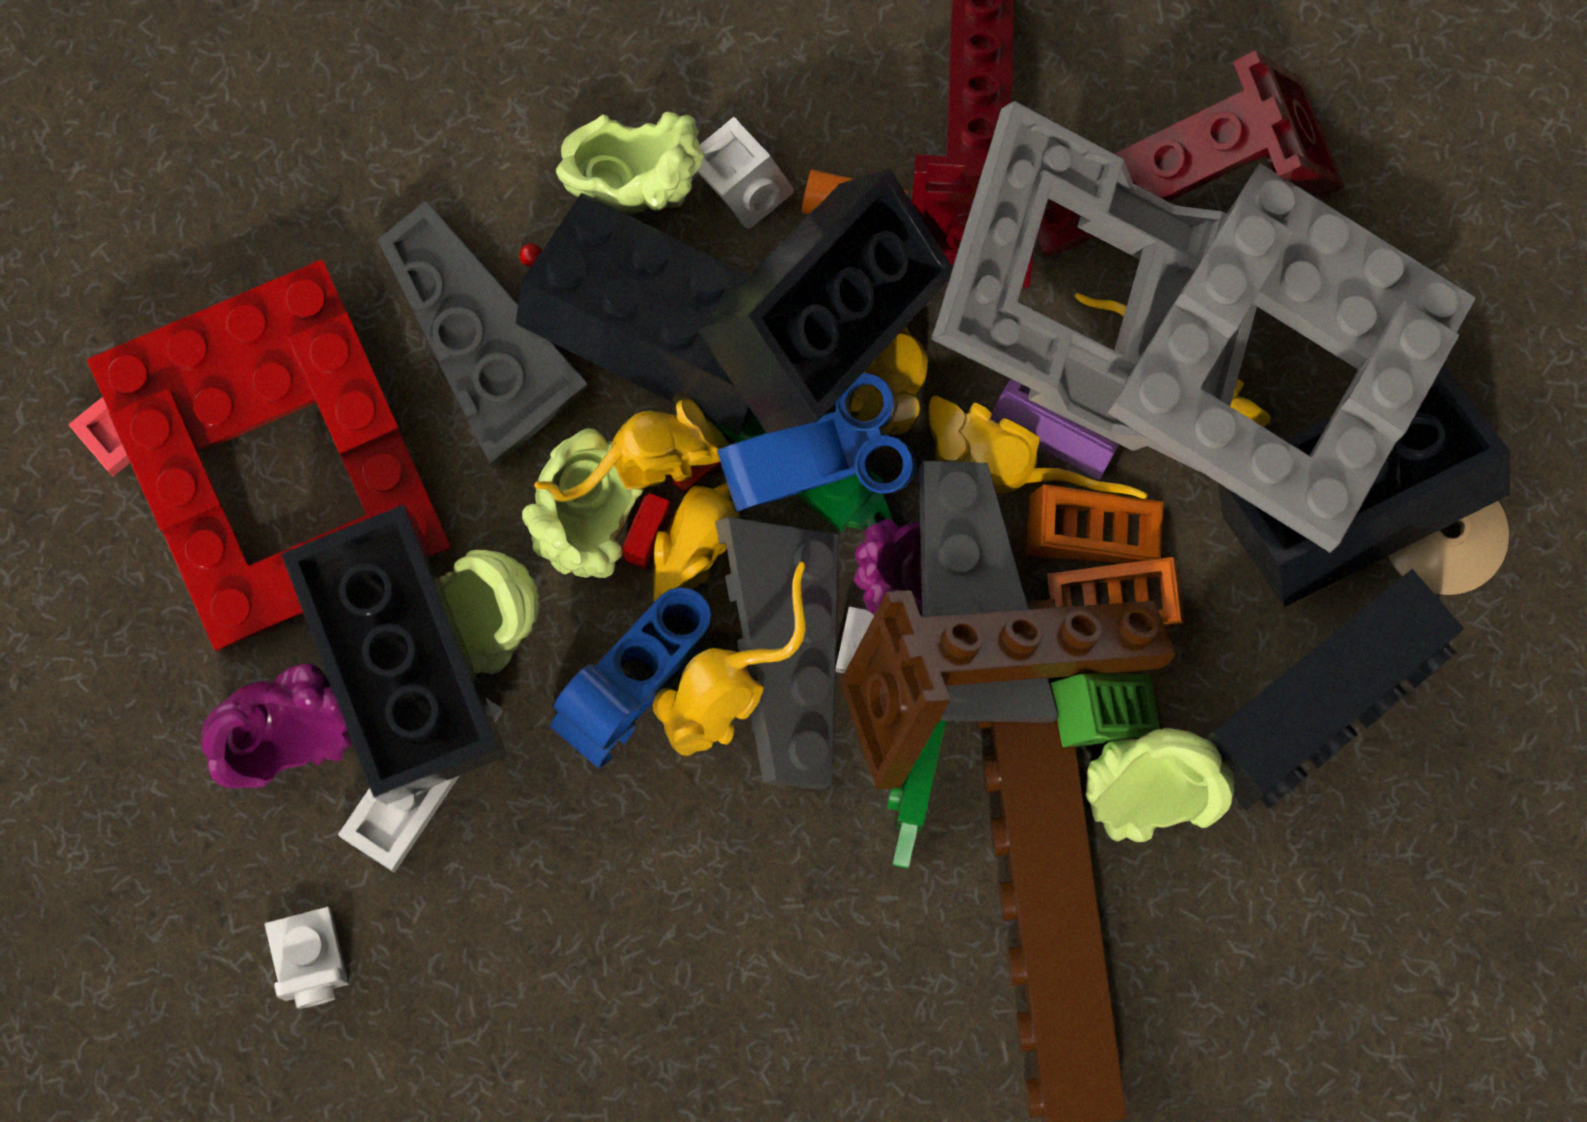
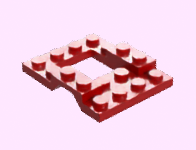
M323 259L86 359L155 521L165 537L215 652H219L303 615L302 608L281 556L284 552L401 505H404L416 518L431 558L451 550L450 544ZM317 403L366 515L249 566L199 453Z

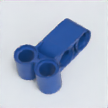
M862 373L835 403L836 411L824 415L818 422L766 433L717 450L736 512L767 504L857 475L861 484L877 493H897L906 488L913 480L917 468L915 455L910 446L904 441L885 435L883 430L893 420L897 410V398L891 385L878 376ZM872 385L878 388L883 396V409L877 418L862 422L856 419L850 411V398L859 387ZM891 446L900 453L903 459V469L896 480L884 484L872 477L868 463L870 456L875 450L880 447Z
M681 587L668 590L662 594L596 666L589 664L584 667L570 681L556 700L553 708L558 713L552 720L550 728L598 769L604 767L613 758L609 751L618 741L625 744L636 728L635 722L653 704L657 693L663 688H667L701 650L711 617L709 605L702 595L692 589ZM670 616H683L690 620L695 630L690 634L677 635L666 628L663 620ZM633 660L642 661L652 669L654 676L648 680L635 681L623 673L621 666Z

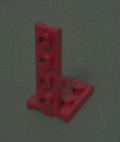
M951 0L946 156L915 154L911 202L952 267H954L1001 109L1012 103L1014 0ZM1035 244L1022 288H1030Z
M1256 50L1233 61L1243 86L1241 92L1114 153L1124 159L1133 184L1167 202L1266 156L1272 170L1277 173L1278 177L1290 181L1296 186L1302 187L1320 197L1345 187L1301 76ZM1050 199L1047 200L1037 234L1044 255L1051 256L1069 250L1095 237L1078 228L1081 215Z

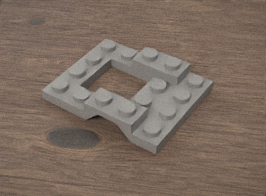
M1014 101L1001 109L932 340L1031 388L1028 395L1029 400L1132 451L1148 446L1199 471L1107 412L1166 314L1196 270L1227 214L1222 211L1175 206L1133 184L1124 159ZM1048 199L1081 215L1078 228L1140 259L1114 351L1018 303ZM1253 303L1238 329L1228 340L1201 386V389L1228 406L1231 405L1257 308Z
M1259 163L1223 220L1217 235L1196 270L1166 314L1107 413L1331 553L1340 544L1393 446L1408 429L1459 337L1457 331L1476 298L1290 181L1278 177L1277 173ZM1252 303L1358 369L1310 456L1201 389L1230 337L1238 329Z

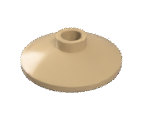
M1497 501L1457 521L1461 531L1458 538H1448L1439 530L1388 555L1392 565L1402 577L1413 569L1434 594L1456 595L1480 587L1500 568L1508 549L1509 527L1500 502Z

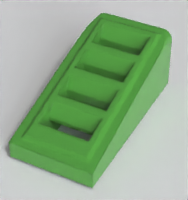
M1079 674L1051 683L1053 700L1059 717L1057 721L1062 747L1107 744L1109 741L1128 738L1138 740L1148 733L1160 729L1151 676L1148 674Z

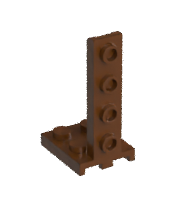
M911 590L886 592L840 680V685L876 789L901 788L934 728L940 722L941 716L951 700L946 686L1159 669L1168 665L1176 652L1155 601L920 617Z

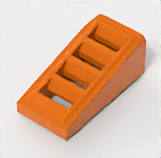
M1043 484L1029 496L1026 555L1113 563L1161 559L1163 501ZM1056 509H1062L1060 535L1054 534ZM1078 511H1088L1086 539L1077 538ZM1104 512L1114 513L1112 542L1103 541ZM1129 514L1140 515L1138 546L1127 545Z
M1174 557L1047 574L1050 599H1055L1056 608L1072 606L1070 586L1082 585L1084 606L1098 605L1096 583H1107L1110 604L1124 603L1122 581L1127 580L1134 581L1136 602L1150 601L1148 578L1160 577L1163 609L1158 611L1164 626L1186 625L1180 566Z

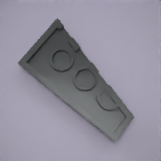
M427 201L423 202L378 239L379 245L492 470L589 390L585 380L550 341L515 324L518 304Z
M923 461L919 467L922 617L1028 610L988 464ZM1048 678L946 686L951 700L940 721L1053 723L1059 717Z
M731 517L718 520L715 523L719 544L726 543L731 574L725 575L730 602L737 601L743 638L737 640L739 652L752 649H781L789 643L795 629L792 581L798 564L800 562L805 563L801 582L806 620L804 639L799 649L790 658L778 662L748 665L750 676L764 687L759 703L751 713V720L763 783L814 789L832 787L838 534Z

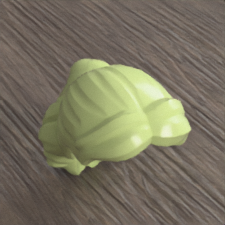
M665 112L656 125L646 123L641 127L632 128L624 126L616 120H610L607 115L603 114L589 124L576 129L564 139L561 146L563 160L556 168V173L567 191L574 196L579 197L583 193L624 214H635L643 212L648 208L653 211H661L663 208L682 206L686 195L692 188V177L702 165L704 153L700 149L697 139L699 130L692 116H679L677 113Z
M588 428L581 430L574 436L562 441L551 451V458L541 471L538 481L553 482L561 491L578 486L597 468L610 450L612 441L607 442L604 436L596 429ZM614 466L592 490L573 500L557 501L548 490L536 489V503L526 506L522 511V520L532 535V548L538 556L550 560L552 566L562 574L573 572L574 575L585 578L590 576L606 578L612 575L615 569V561L622 556V548L616 539L622 533L629 513L638 496L642 495L644 488L626 489Z
M471 550L466 553V556L461 557L455 562L454 572H448L439 579L475 672L495 674L500 672L510 662L512 653L517 649L521 640L526 638L533 630V624L536 622L539 613V594L533 578L529 576L528 570L523 564L518 563L517 560L497 551Z
M1173 728L1157 729L1138 740L1128 738L1109 741L1104 746L1102 755L1089 764L1085 793L1091 804L1095 822L1101 821L1104 824V828L1111 839L1119 842L1129 838L1134 842H1146L1152 838L1156 827L1165 828L1190 821L1201 828H1206L1215 823L1228 811L1234 794V774L1230 767L1221 761V754L1211 741L1189 731Z

